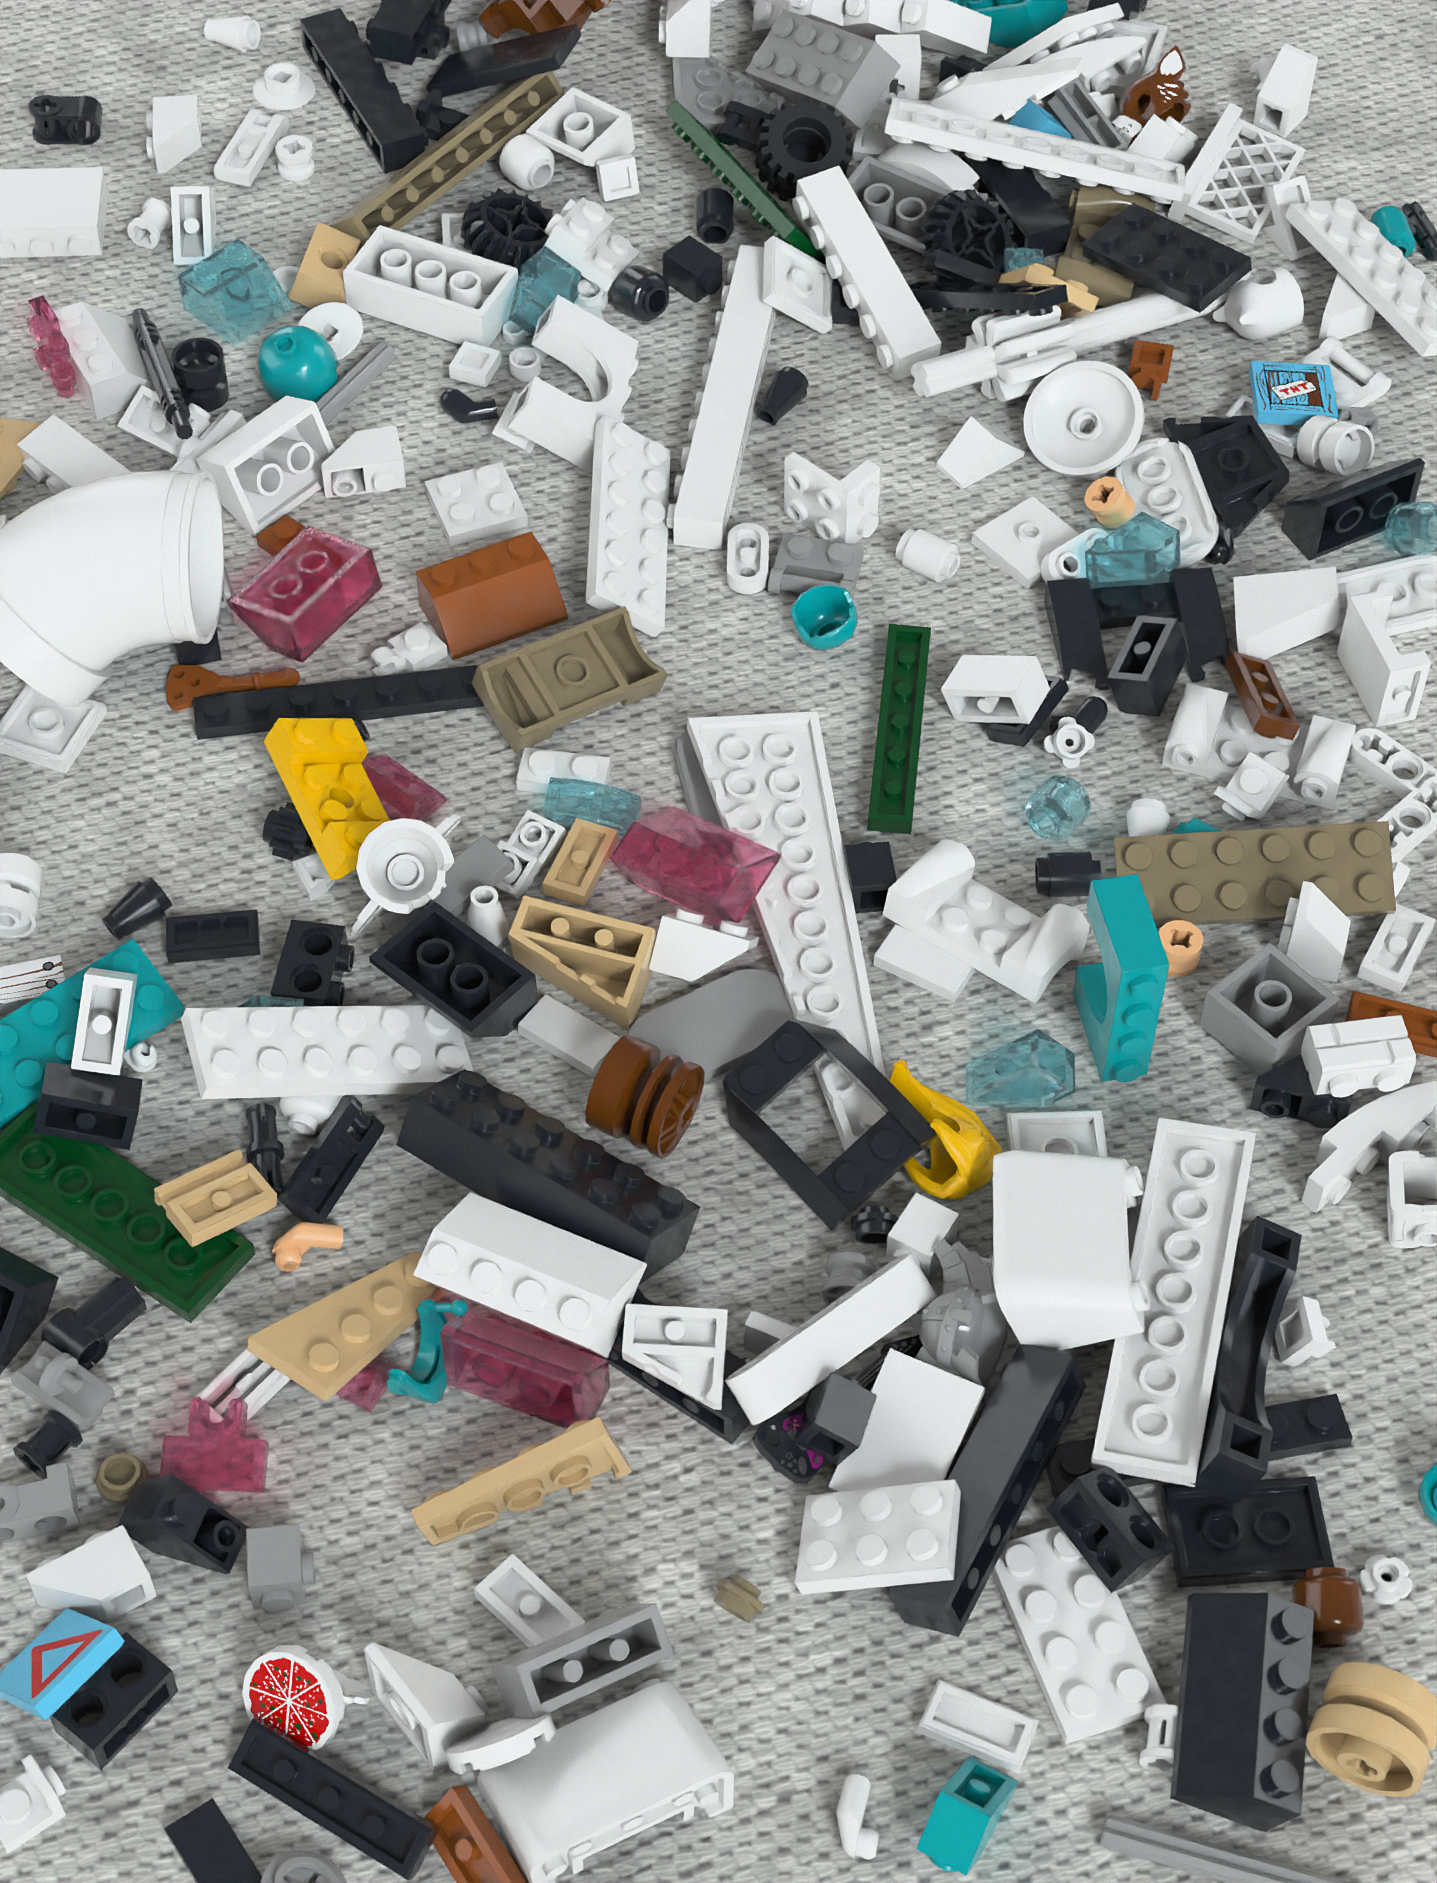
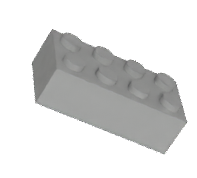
M783 9L780 16L773 23L772 29L761 47L754 54L745 73L769 94L774 91L783 96L785 101H790L793 104H796L797 98H805V102L812 104L813 99L821 101L820 106L826 108L829 104L835 108L834 115L836 117L842 114L846 120L845 124L861 130L901 65L876 41Z

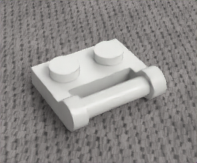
M1334 336L1328 337L1317 350L1295 362L1300 364L1330 365L1338 415L1344 409L1350 407L1366 406L1385 394L1392 383L1391 378L1383 372H1374L1343 349V343ZM1334 361L1365 384V386L1360 387L1328 362Z

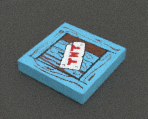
M1251 361L1249 378L1255 419L1258 424L1303 426L1306 421L1318 415L1338 419L1339 415L1330 365Z

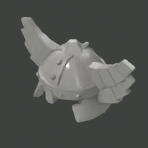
M942 1238L933 1251L943 1269L942 1295L932 1300L926 1308L912 1315L911 1322L917 1329L922 1343V1347L915 1359L986 1388L1002 1355L1010 1324L998 1303L989 1263L984 1265L976 1250L970 1252L960 1241L951 1246Z

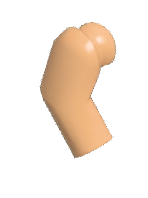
M309 1222L296 1224L276 1240L272 1250V1254L275 1257V1265L282 1271H294L299 1268V1264L302 1261L301 1256L312 1247L340 1250L343 1242V1227L340 1225Z

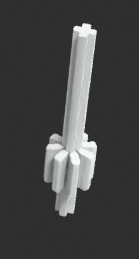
M1248 272L1237 283L1241 280L1250 281L1253 279V276ZM1232 287L1201 313L1160 293H1154L1099 309L1085 316L1072 317L1061 321V309L1057 305L1053 306L1052 313L1042 316H1029V311L1016 315H1004L1003 310L984 315L972 322L971 327L974 334L966 336L965 349L912 365L911 374L915 379L913 388L918 396L925 395L927 398L982 381L981 392L989 400L997 398L1001 402H1006L1032 394L1042 379L1054 370L1076 362V353L1213 313L1226 303Z

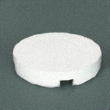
M550 1712L536 1719L510 1717L458 1739L448 1746L445 1754L450 1769L457 1774H463L466 1771V1763H471L473 1770H487L530 1753L531 1749L537 1747L534 1738L540 1735L543 1742H549L552 1740L556 1729Z

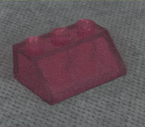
M307 526L236 591L227 602L235 614L271 651L303 663L382 588V583L371 548Z
M673 806L633 821L609 859L631 884L682 908L703 913L705 915L704 918L721 925L722 920L736 923L741 921L781 859V855L772 849Z
M469 1311L465 1315L446 1323L440 1332L448 1385L565 1429L578 1421L594 1419L610 1388L609 1362L602 1359L600 1355L584 1348L577 1350L557 1343L552 1337L542 1332L530 1333L513 1327L498 1316H483Z

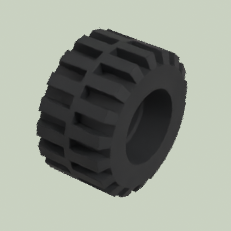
M797 98L795 105H792L790 101L782 103L780 110L774 108L770 112L769 118L765 119L761 128L755 152V168L760 169L758 177L761 183L768 181L767 190L771 194H774L776 191L779 192V199L787 202L788 198H796L797 180L836 166H840L844 175H846L853 152V142H850L852 132L850 128H844L845 118L842 114L836 117L834 115L835 108L829 104L826 108L820 106L821 101L813 99L812 104L806 103L805 98ZM796 141L807 142L815 146L823 158L816 162H801L793 158L784 146Z

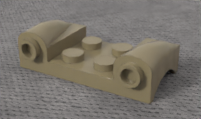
M1081 184L1080 189H1072L1069 211L1075 212L1065 254L1060 256L1059 262H1051L1050 269L1054 271L1053 276L1062 281L1074 280L1088 287L1087 293L1098 297L1097 305L1104 308L1133 299L1137 282L1084 257L1081 244L1132 202L1155 212L1156 201L1136 192L1134 195L1118 193L1113 190V186L1098 184L1092 187Z
M623 606L498 658H492L483 662L476 669L472 685L491 718L515 753L551 738L556 728L620 701L624 706H627L660 692L668 674L664 668L655 664L642 649L635 635L630 614L627 608Z

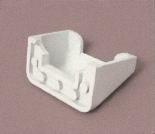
M1011 1150L994 1155V1287L1000 1308L1020 1344L1052 1351H1061L1144 1332L1143 1311L1150 1309V1300L1144 1281H1136L1130 1270L1127 1208L1137 1206L1138 1196L1144 1194V1184L1139 1168L1137 1166L1130 1167L1126 1159Z
M657 1678L643 1682L633 1690L630 1696L557 1729L552 1740L549 1742H543L542 1737L534 1740L537 1747L531 1749L530 1753L505 1764L482 1770L477 1778L481 1794L513 1861L527 1883H556L555 1878L563 1873L567 1866L570 1867L573 1874L583 1870L584 1858L678 1813L686 1821L694 1817V1807L696 1806L702 1807L707 1817L711 1818L732 1808L734 1797V1775L722 1752L675 1684L669 1681L661 1682Z

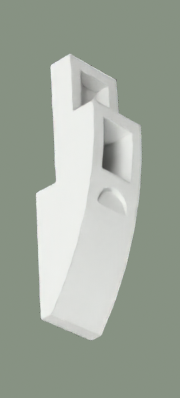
M1143 36L1104 38L1065 48L1035 63L1083 56L1086 64L1077 78L1088 93H1101L1107 90L1116 80L1127 74L1132 75L1141 69L1146 63L1147 41ZM1057 90L1033 102L1045 108L1049 105L1048 101L1056 95Z
M1437 1081L1421 1083L1382 1096L1357 1109L1329 1130L1322 1137L1315 1160L1320 1166L1308 1177L1301 1202L1317 1213L1328 1201L1337 1204L1344 1197L1352 1182L1350 1179L1357 1172L1366 1175L1374 1167L1378 1159H1381L1388 1165L1389 1157L1394 1152L1417 1151L1425 1138L1423 1133L1430 1126L1437 1129Z

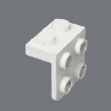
M792 452L785 457L784 511L793 522L804 524L815 531L823 540L854 545L862 537L867 538L871 536L878 526L880 467L867 459L839 481L800 455Z

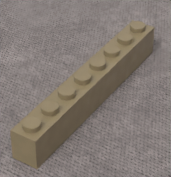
M553 72L529 76L512 82L329 226L360 239L361 242L357 253L379 225L397 231L503 148L509 140L522 133L565 95Z

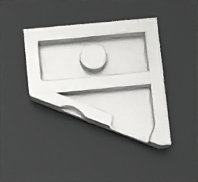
M626 1304L622 1357L627 1362L710 1408L722 1410L728 1309Z

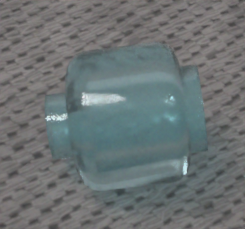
M1430 501L1402 502L1391 510L1385 524V535L1388 544L1395 552L1401 555H1428L1437 551V504Z
M1053 775L1046 778L1025 803V813L1030 828L1038 836L1050 840L1061 841L1069 838L1082 825L1091 812V802L1084 787L1075 779L1065 775Z

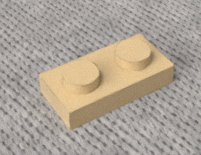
M576 818L542 883L543 894L585 907L618 843V830Z

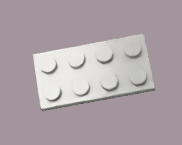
M1060 1526L1051 1527L1008 1541L992 1571V1575L1064 1743L1068 1744L1145 1718L1146 1708L1155 1704H1167L1117 1592L1111 1593Z

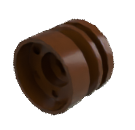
M632 1035L622 1036L613 1045L595 1076L585 1110L586 1123L591 1128L616 1139L624 1137L630 1131V1143L638 1149L647 1147L650 1154L663 1159L673 1152L691 1124L702 1095L705 1071L702 1066L691 1061L683 1064L681 1057L675 1054L666 1056L660 1062V1050L657 1046Z

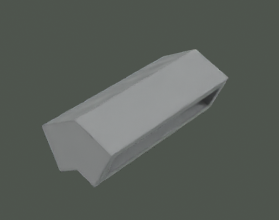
M1078 78L1057 89L1056 95L1048 101V104L1075 140L1127 152V143Z

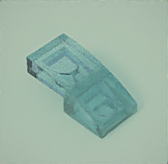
M550 777L542 812L544 818L554 823H574L576 818L616 829L618 830V836H635L642 801L640 796L616 787L584 780Z

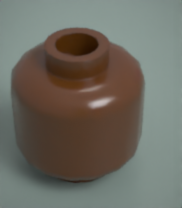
M1320 1567L1305 1570V1578L1294 1583L1292 1594L1294 1603L1314 1610L1312 1637L1314 1638V1647L1341 1648L1347 1646L1346 1637L1356 1635L1363 1629L1364 1621L1360 1583L1348 1577L1344 1568Z

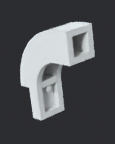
M913 141V143L895 144L876 158L881 162L949 191L975 189L973 184L980 178L966 162L952 152L933 150L928 147V143Z

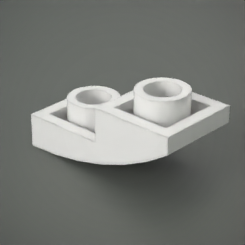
M527 810L509 841L506 843L500 840L497 845L512 861L515 870L493 888L518 899L558 852L568 835L566 829Z

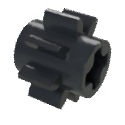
M287 802L285 807L279 808V811L272 809L269 812L263 827V841L268 842L269 847H273V856L293 861L295 854L299 855L300 852L308 853L311 850L313 842L294 803Z

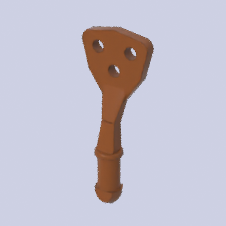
M175 665L170 669L165 688L169 707L174 711H179L194 706L193 697L211 696L217 692L254 691L296 686L301 676L296 669L290 667L273 672H255L251 675L229 677L217 675V673L201 666Z

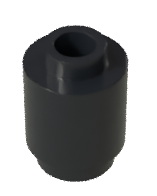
M721 188L706 189L696 199V230L701 239L707 244H724L729 240L730 235L734 231V199L728 191Z
M1091 851L1047 853L1046 857H1037L1035 860L1037 893H1048L1049 898L1089 896L1091 881L1101 879L1100 860H1092Z

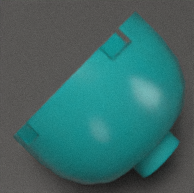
M290 325L279 328L270 334L261 345L257 359L260 381L270 397L277 402L285 396H290L316 403L336 383L338 378L336 372L338 359L333 348L321 333L309 327Z

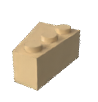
M523 895L509 932L514 959L629 1032L635 1022L653 970L648 968L656 941L655 928Z

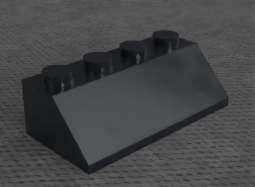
M1193 1593L1188 1596L1170 1799L1263 1832H1267L1301 1815L1314 1610L1271 1593Z

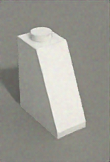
M1336 567L1233 577L1238 652L1263 660L1341 627L1339 609L1348 608L1346 583L1337 584Z

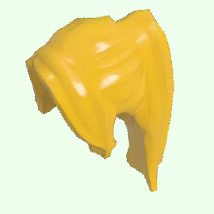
M898 1060L893 1063V1071L889 1081L931 1124L930 1126L938 1134L929 1143L931 1155L930 1170L923 1168L913 1157L905 1165L909 1177L922 1190L941 1199H961L972 1192L984 1188L993 1176L994 1155L1002 1153L1000 1144L975 1112L960 1102L920 1083L911 1075L907 1068V1061Z

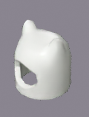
M1278 267L1266 271L1250 281L1241 280L1233 286L1226 303L1214 311L1212 317L1217 322H1227L1237 333L1250 341L1262 340L1297 328L1300 325L1304 315L1303 297L1295 278L1288 270Z

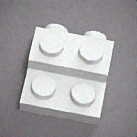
M584 197L578 202L570 199L561 213H556L545 229V233L549 237L543 250L606 292L612 288L618 275L627 267L632 266L640 253L639 250L631 246V243L625 237L609 231L615 218L606 213L600 204L588 201Z

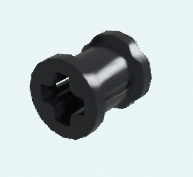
M49 1410L44 1415L45 1423L26 1442H19L13 1448L14 1454L20 1462L42 1479L47 1478L46 1466L54 1465L70 1447L77 1448L83 1441L76 1427L54 1410Z

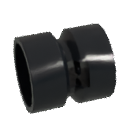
M202 337L190 338L179 343L172 352L174 373L187 406L193 403L206 412H213L221 408L229 398L223 348L218 342Z

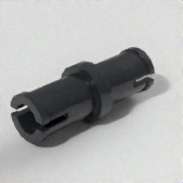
M260 1104L250 1106L245 1111L250 1142L246 1148L247 1162L256 1168L277 1193L278 1197L284 1188L281 1161L285 1157L283 1143L278 1141L276 1108L273 1105L264 1104L265 1116H262L261 1120Z

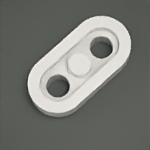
M741 523L734 526L728 533L727 584L737 593L755 594L763 590L768 583L769 535L766 529L758 524Z
M1090 528L1044 556L1040 567L1042 578L1046 584L1047 581L1089 578L1112 563L1116 554L1115 543L1106 531L1100 528ZM1094 542L1098 545L1101 554L1095 550ZM1063 561L1068 563L1070 572L1064 568Z

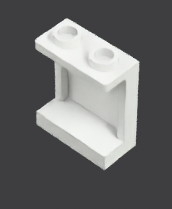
M1388 589L1372 593L1366 592L1350 597L1336 653L1375 727L1416 719L1431 666V661L1425 651L1405 655L1398 653L1385 629L1393 599Z

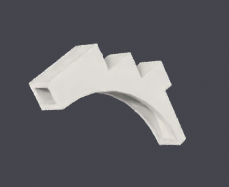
M756 0L753 10L752 32L768 35L773 23L780 16L783 9L856 35L875 37V35H920L921 46L958 57L961 55L971 57L987 54L992 18L948 0Z

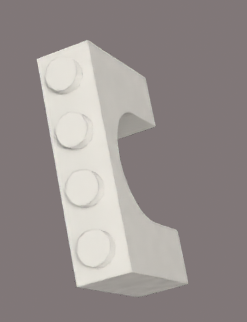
M557 295L539 317L531 345L572 368L586 383L591 393L592 402L575 399L534 376L515 399L508 428L581 469L593 472L595 424L604 415L619 423H623L625 414L621 412V409L632 390L628 382L638 366L639 360L635 358L639 341Z

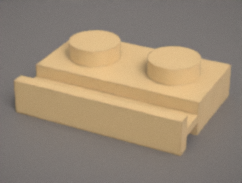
M240 1149L154 1188L156 1204L163 1206L166 1210V1216L191 1247L277 1207V1193L251 1163H246Z

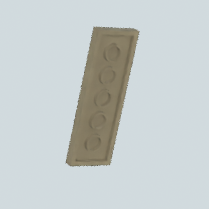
M1389 821L1115 837L1113 841L1116 877L1138 874L1156 927H1162L1173 920H1184L1194 925L1285 920L1289 898L1299 899L1303 881L1313 883L1345 916L1394 914L1396 911Z

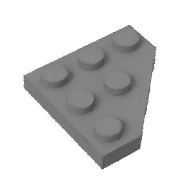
M709 55V58L672 57L674 101L677 100L713 135L716 134L718 126L724 123L726 119L724 111L730 101L740 102L768 114L774 108L780 110L782 103L785 102V98L774 91L768 95L758 89L757 82L737 70L728 72L721 68L719 60ZM743 122L738 127L748 131L750 125Z

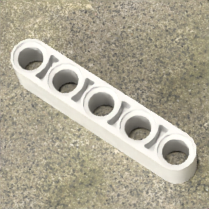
M906 1253L876 1271L735 1371L725 1381L751 1424H759L784 1409L824 1380L829 1374L838 1370L937 1297V1294L912 1253Z

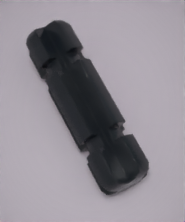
M1418 202L1406 203L1402 206V212L1406 215L1414 239L1420 248L1423 249L1422 251L1427 259L1434 262L1437 260V230Z

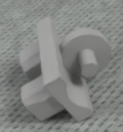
M46 1341L38 1347L34 1356L26 1365L16 1370L10 1376L12 1385L48 1410L60 1413L80 1432L90 1428L103 1414V1407L115 1396L114 1390L110 1385L79 1365L73 1356L60 1352Z

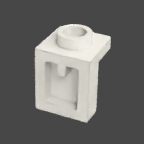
M1249 751L1227 787L1218 786L1214 794L1224 800L1221 808L1241 821H1244L1246 816L1261 820L1290 776L1256 753Z
M31 1754L21 1760L26 1772L0 1788V1843L7 1854L66 1816L59 1797L66 1793L61 1780L50 1764L40 1769Z

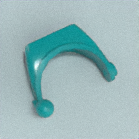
M425 1299L419 1303L417 1311L421 1322V1336L418 1354L409 1375L400 1369L394 1368L389 1370L386 1383L390 1392L397 1395H407L431 1404L440 1401L458 1360L457 1344L443 1313H453L456 1316L465 1315L468 1311V1304L463 1299L454 1300L453 1303H437L431 1299Z

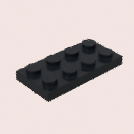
M1134 202L1081 244L1084 257L1199 313L1252 270L1251 257Z

